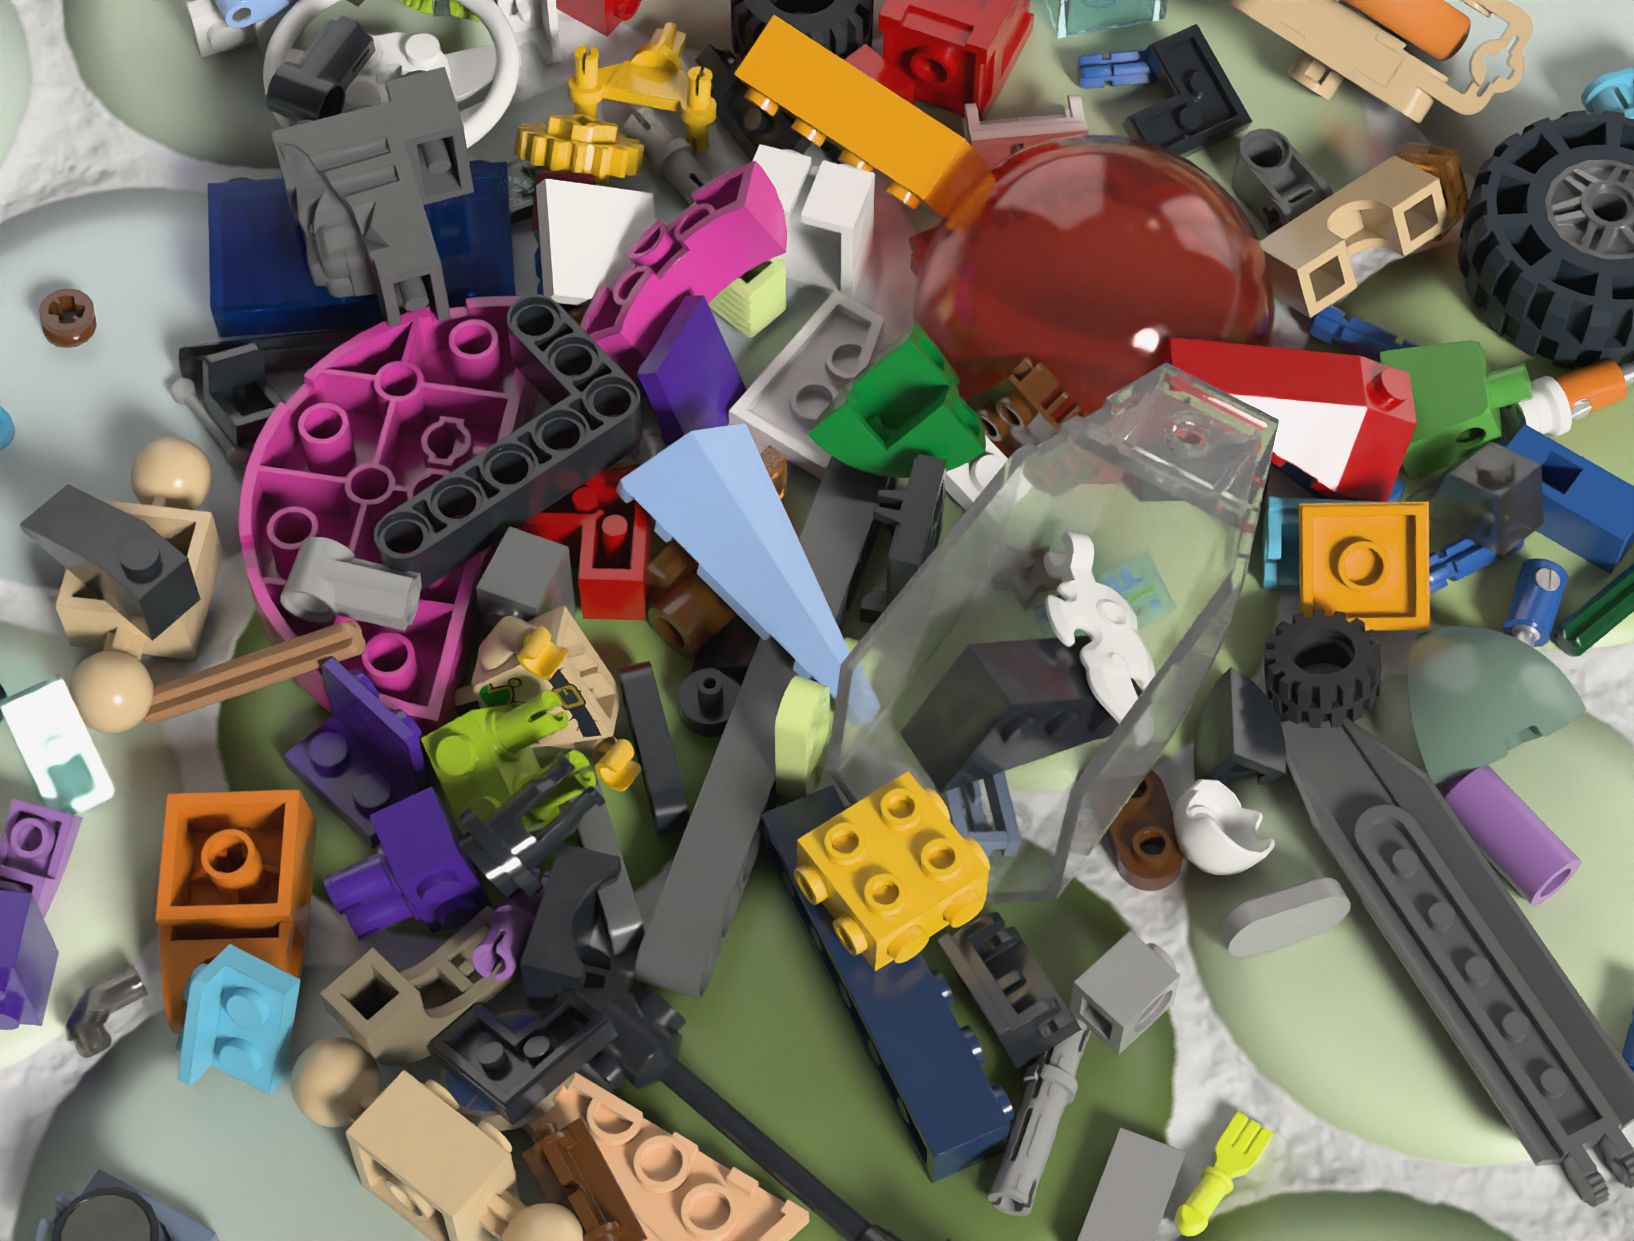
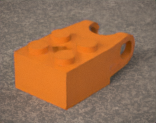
M300 790L167 794L155 920L159 924L163 1003L167 1021L173 1033L180 1034L185 1025L187 1002L183 999V991L190 975L200 964L205 963L208 965L229 944L298 979L301 978L309 937L317 820Z

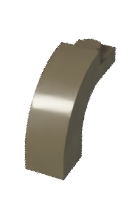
M486 906L436 951L413 967L398 972L372 947L319 994L326 1012L377 1062L387 1066H402L430 1056L431 1054L426 1046L477 1003L486 1008V1004L521 974L520 963L522 957L516 964L513 974L506 980L495 981V975L502 962L498 963L489 979L484 978L477 972L473 966L472 954L491 928L490 919L493 910Z

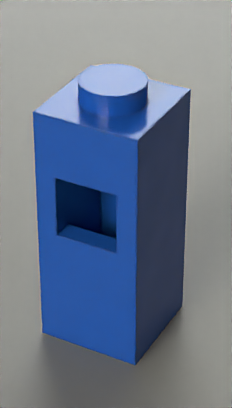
M1526 424L1521 427L1510 443L1500 440L1494 446L1482 468V471L1489 475L1482 500L1508 515L1515 516L1518 521L1607 573L1612 574L1634 544V486Z

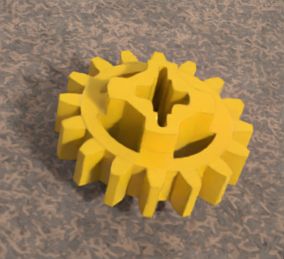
M549 114L547 123H522L521 126L517 127L514 155H518L517 159L530 161L531 165L541 166V171L592 174L596 179V184L609 185L611 176L625 178V175L637 176V173H641L644 144H640L638 139L627 138L626 134H618V125L616 123L601 121L593 118V116L583 114Z

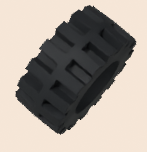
M1313 610V617L1306 618L1303 612L1292 616L1291 625L1282 621L1276 626L1275 635L1269 634L1266 640V649H1264L1266 695L1269 700H1273V707L1280 715L1288 711V720L1299 724L1302 719L1309 720L1310 728L1320 729L1321 722L1325 721L1330 722L1331 728L1343 726V718L1345 717L1355 722L1362 718L1363 708L1368 711L1372 709L1375 705L1376 696H1379L1381 649L1380 644H1377L1376 634L1372 629L1365 631V622L1357 617L1348 622L1346 613L1335 611L1333 617L1325 616V610ZM1317 663L1334 664L1344 668L1339 672L1326 675L1312 674L1302 670V668Z

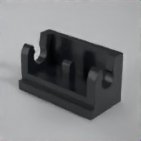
M993 912L978 918L951 936L949 933H946L938 938L937 941L1016 1069H1019L1082 1029L1014 926L1000 931L991 939L982 942L987 935L998 931L1005 925V921L1000 913Z

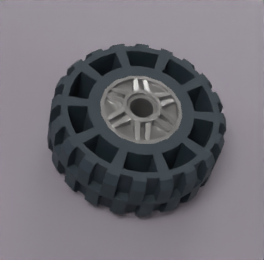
M1586 110L1566 112L1559 119L1552 121L1549 117L1541 119L1524 127L1522 135L1515 133L1502 141L1495 148L1493 157L1484 161L1477 173L1460 232L1461 243L1458 250L1459 268L1465 278H1467L1465 288L1476 307H1483L1486 311L1484 318L1501 336L1506 333L1515 340L1516 347L1533 357L1537 353L1553 360L1552 365L1570 370L1574 366L1584 367L1608 358L1614 360L1618 366L1634 361V119L1625 117V113L1607 110L1602 114H1587Z

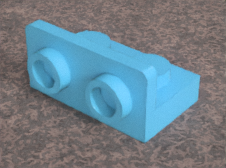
M231 944L208 965L205 963L200 964L190 975L183 991V999L187 1002L185 1025L178 1036L176 1044L177 1051L181 1052L177 1079L191 1086L211 1066H214L228 1073L233 1078L241 1080L270 1095L285 1080L300 979Z

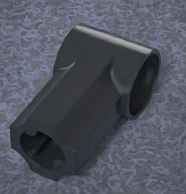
M341 15L338 20H330L297 64L287 61L276 70L267 90L266 105L268 109L295 122L302 120L315 121L341 114L347 88L375 52L373 37L368 35L358 22Z

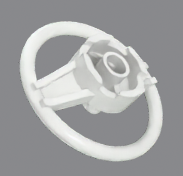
M299 0L286 13L276 27L265 53L263 66L265 95H267L268 86L276 70L287 61L297 64L305 54L306 50L293 49L297 38L304 28L317 15L341 0ZM455 0L479 18L488 30L494 44L443 54L440 50L438 39L431 34L419 33L414 35L393 32L376 36L370 35L374 39L375 52L347 88L341 114L347 113L357 106H374L389 102L385 81L401 78L412 71H429L445 66L459 112L483 101L474 114L463 123L468 149L484 137L501 119L516 89L520 59L516 36L510 22L493 0ZM272 111L282 128H287L295 123V121Z

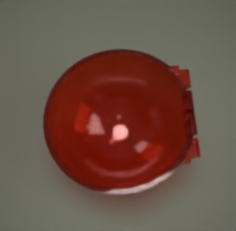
M1083 134L1056 138L1022 149L999 161L975 179L950 206L938 225L909 238V244L913 252L911 254L910 269L917 277L913 324L917 322L959 377L960 383L956 386L959 392L958 395L965 401L972 395L1010 376L1008 371L1026 355L1034 363L1041 360L1061 384L1040 405L1043 406L1055 394L1066 388L1070 392L1069 396L1050 416L1056 420L1070 406L1079 402L1083 408L1063 430L1065 431L1082 413L1087 412L1102 430L1108 434L1105 442L1111 447L1110 452L1095 464L1098 467L1095 472L1079 479L1111 480L1141 476L1145 448L1212 447L1227 435L1221 429L1168 396L1163 343L1169 337L1272 347L1276 309L1274 289L1267 257L1253 225L1235 199L1215 178L1192 161L1164 147L1146 141L1118 135ZM990 439L1010 461L1015 463L1016 459L1000 442Z

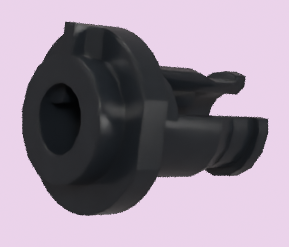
M561 752L553 757L556 762L546 772L529 779L484 822L470 807L457 818L468 832L456 844L508 899L523 890L531 899L538 894L544 886L531 871L577 829L583 816L594 805L601 807L606 802L593 786H588L535 837L526 830L519 820L575 769L574 765Z

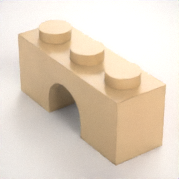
M1393 155L1254 244L1267 292L1311 318L1357 288L1349 258L1351 255L1369 248H1387L1405 257L1448 229L1450 223L1439 178Z

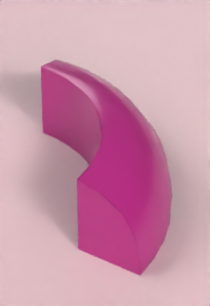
M756 160L715 178L691 193L690 195L696 203L667 226L658 219L625 253V256L631 263L617 279L611 290L601 285L595 294L580 326L630 379L637 380L640 365L647 359L662 335L665 325L670 322L686 296L704 295L707 303H709L724 288L747 271L771 258L786 253L788 232L784 209L775 186Z

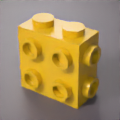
M909 771L797 839V869L794 870V877L800 890L813 905L822 902L835 919L833 927L845 949L853 956L861 953L875 972L893 960L896 963H903L913 958L926 946L930 936L949 924L953 928L966 924L982 910L986 901L990 863L985 852L972 837L962 838L949 822V811L939 794L931 787L923 789Z

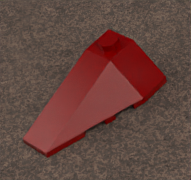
M1169 337L1162 344L1167 393L1170 398L1229 435L1238 430L1266 447L1264 458L1279 467L1283 466L1287 461L1313 477L1310 487L1327 498L1349 501H1388L1417 425L1409 372L1357 355Z

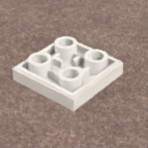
M544 179L536 186L544 296L552 298L557 303L589 307L601 285L611 290L617 279L631 263L625 256V253L655 223L653 193Z

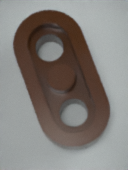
M1123 764L1113 768L1105 775L1101 782L1098 809L1120 876L1132 887L1144 891L1164 889L1177 879L1184 857L1176 840L1173 811L1164 784L1153 770L1143 765ZM1129 787L1136 788L1144 795L1138 798H1131L1126 796L1122 790ZM1145 844H1154L1162 852L1158 855H1148L1140 847Z

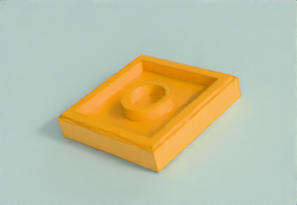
M1429 502L1299 504L1300 613L1303 612L1306 618L1313 617V610H1325V616L1333 617L1335 611L1344 612L1347 615L1348 622H1351L1356 617L1365 622V631L1371 629L1430 630Z

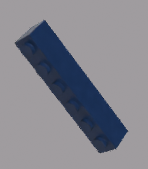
M834 785L762 813L761 845L931 1183H934L1005 1152L1010 1123L1015 1121L1013 1108L1002 1086L999 1083L990 1086L980 1067L984 1063V1056L975 1033L968 1025L960 1028L950 1010V1007L954 1006V999L942 971L939 968L930 971L921 952H919L906 962L896 963L893 960L875 972L861 953L853 956L845 949L835 933L833 927L835 919L822 902L813 905L800 890L794 877V870L797 869V839L853 805L844 806Z

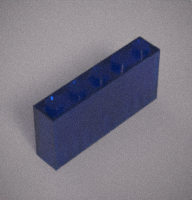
M485 160L470 161L473 193L423 205L441 262L449 309L466 306V299L518 296L511 190L507 161L493 163ZM238 177L227 182L208 183L210 309L219 338L373 326L384 322L376 294L337 298L328 292L327 286H316L313 284L307 263V244L304 243L300 225L295 224L283 178L253 180Z

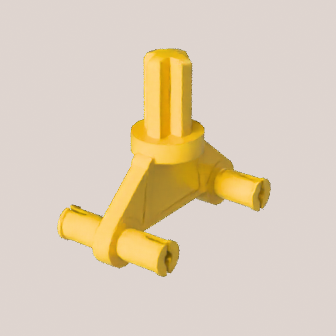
M667 22L663 29L658 28L655 30L650 43L641 46L635 52L632 60H625L623 63L598 69V49L591 47L589 55H587V45L577 47L574 50L575 73L568 80V97L574 102V114L589 115L597 119V103L603 98L680 112L681 120L686 123V141L693 148L694 143H696V153H701L709 148V125L716 119L717 103L710 96L712 72L708 68H704L703 76L700 77L701 67H693L689 69L687 75L685 74L680 57L687 43V35L677 30L676 23Z

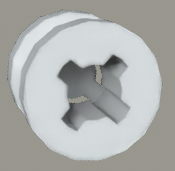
M1544 376L1532 381L1533 399L1499 408L1502 428L1510 442L1524 424L1544 435L1546 434L1554 438L1570 431L1572 425L1570 405L1565 392L1555 379Z

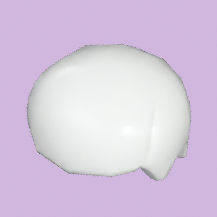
M1199 779L1185 789L1176 802L1173 822L1180 851L1203 872L1214 875L1234 876L1266 858L1275 847V841L1272 838L1259 839L1258 828L1263 818L1262 813L1257 810L1242 808L1236 795L1219 780Z

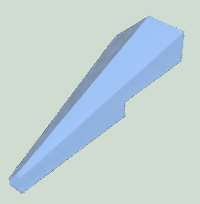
M746 423L690 431L620 479L616 488L620 498L626 503L635 499L656 520L654 531L666 543L675 539L699 563L697 574L764 641L773 637L795 659L793 670L799 676L807 679L813 677L818 683L828 686L830 695L839 703L837 714L844 721L864 716L872 700Z

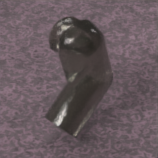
M134 965L83 991L78 998L64 1027L67 1041L73 1040L75 1049L81 1057L89 1058L107 1049L111 1045L112 1038L104 1024L110 1015L148 995Z

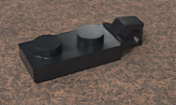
M708 44L696 58L695 62L701 67L702 71L704 68L711 70L713 88L711 89L710 96L717 103L716 116L749 160L753 161L759 144L781 150L789 149L803 155L812 143L790 128L795 121L794 118L781 109H778L772 117L744 97L749 88L734 73L746 56L739 54L736 58L730 50H721L713 47L712 44Z

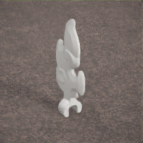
M1065 532L1061 537L1066 547V554L1047 552L1044 555V566L1048 575L1062 580V583L1057 587V591L1064 597L1065 601L1056 596L1049 595L1045 600L1046 613L1054 633L1066 646L1070 647L1075 643L1074 631L1077 629H1081L1089 636L1091 642L1080 651V659L1086 669L1088 685L1099 703L1117 721L1124 738L1128 741H1134L1143 731L1145 716L1131 678L1137 680L1144 690H1150L1155 680L1153 660L1144 641L1137 632V618L1129 603L1112 588L1095 582L1091 572L1094 547L1090 537L1086 534Z

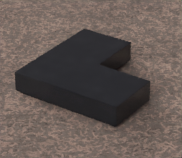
M1194 24L1147 46L1143 54L1168 98L1128 116L1122 125L1148 172L1151 174L1246 130L1253 121L1199 26Z
M569 989L518 1033L483 1005L477 1003L426 1047L438 1065L509 1123L514 1125L615 1039L618 1034L608 1017Z

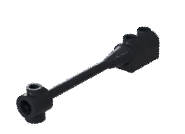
M645 986L637 996L631 992H625L612 1000L601 1011L602 1014L611 1020L618 1036L593 1056L587 1064L611 1087L618 1090L628 1080L637 1089H642L661 1081L847 1241H903L880 1225H872L679 1061L683 1037L678 1032L687 1022L658 993L648 986Z

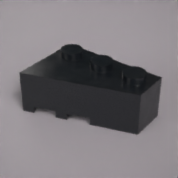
M1088 635L1074 636L1075 643L1070 647L1063 644L1059 638L968 644L900 732L940 793L1097 739L1107 738L1121 729L1117 721L1095 698L1088 685L1086 669L1080 659L1081 649L1091 642ZM1131 678L1132 684L1139 698L1143 694V691L1137 685L1135 680Z

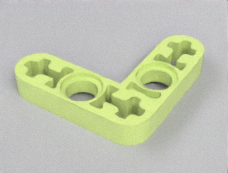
M846 637L844 641L866 689H868L876 668L879 650L877 647ZM798 675L794 676L790 681L781 700L775 721L776 794L790 801H795L820 790L852 723V720L844 721L837 714L839 703L830 695L828 686Z

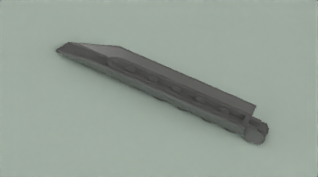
M1348 717L1343 718V726L1331 728L1329 721L1321 722L1320 729L1310 728L1309 720L1302 719L1299 724L1289 720L1282 722L1286 749V768L1315 833L1534 1164L1541 1166L1563 1162L1568 1179L1575 1190L1579 1192L1580 1197L1583 1198L1585 1203H1588L1589 1207L1592 1206L1594 1208L1609 1200L1608 1196H1610L1606 1181L1586 1152L1587 1149L1600 1144L1604 1160L1611 1171L1614 1172L1616 1178L1626 1188H1633L1634 1148L1622 1130L1634 1121V1073L1429 775L1355 722H1352Z

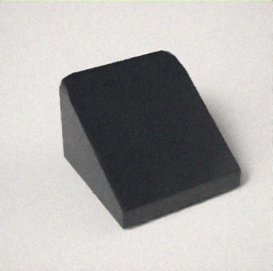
M735 616L698 651L691 672L694 673L706 668H716L733 675L740 686H742L760 636L740 616Z

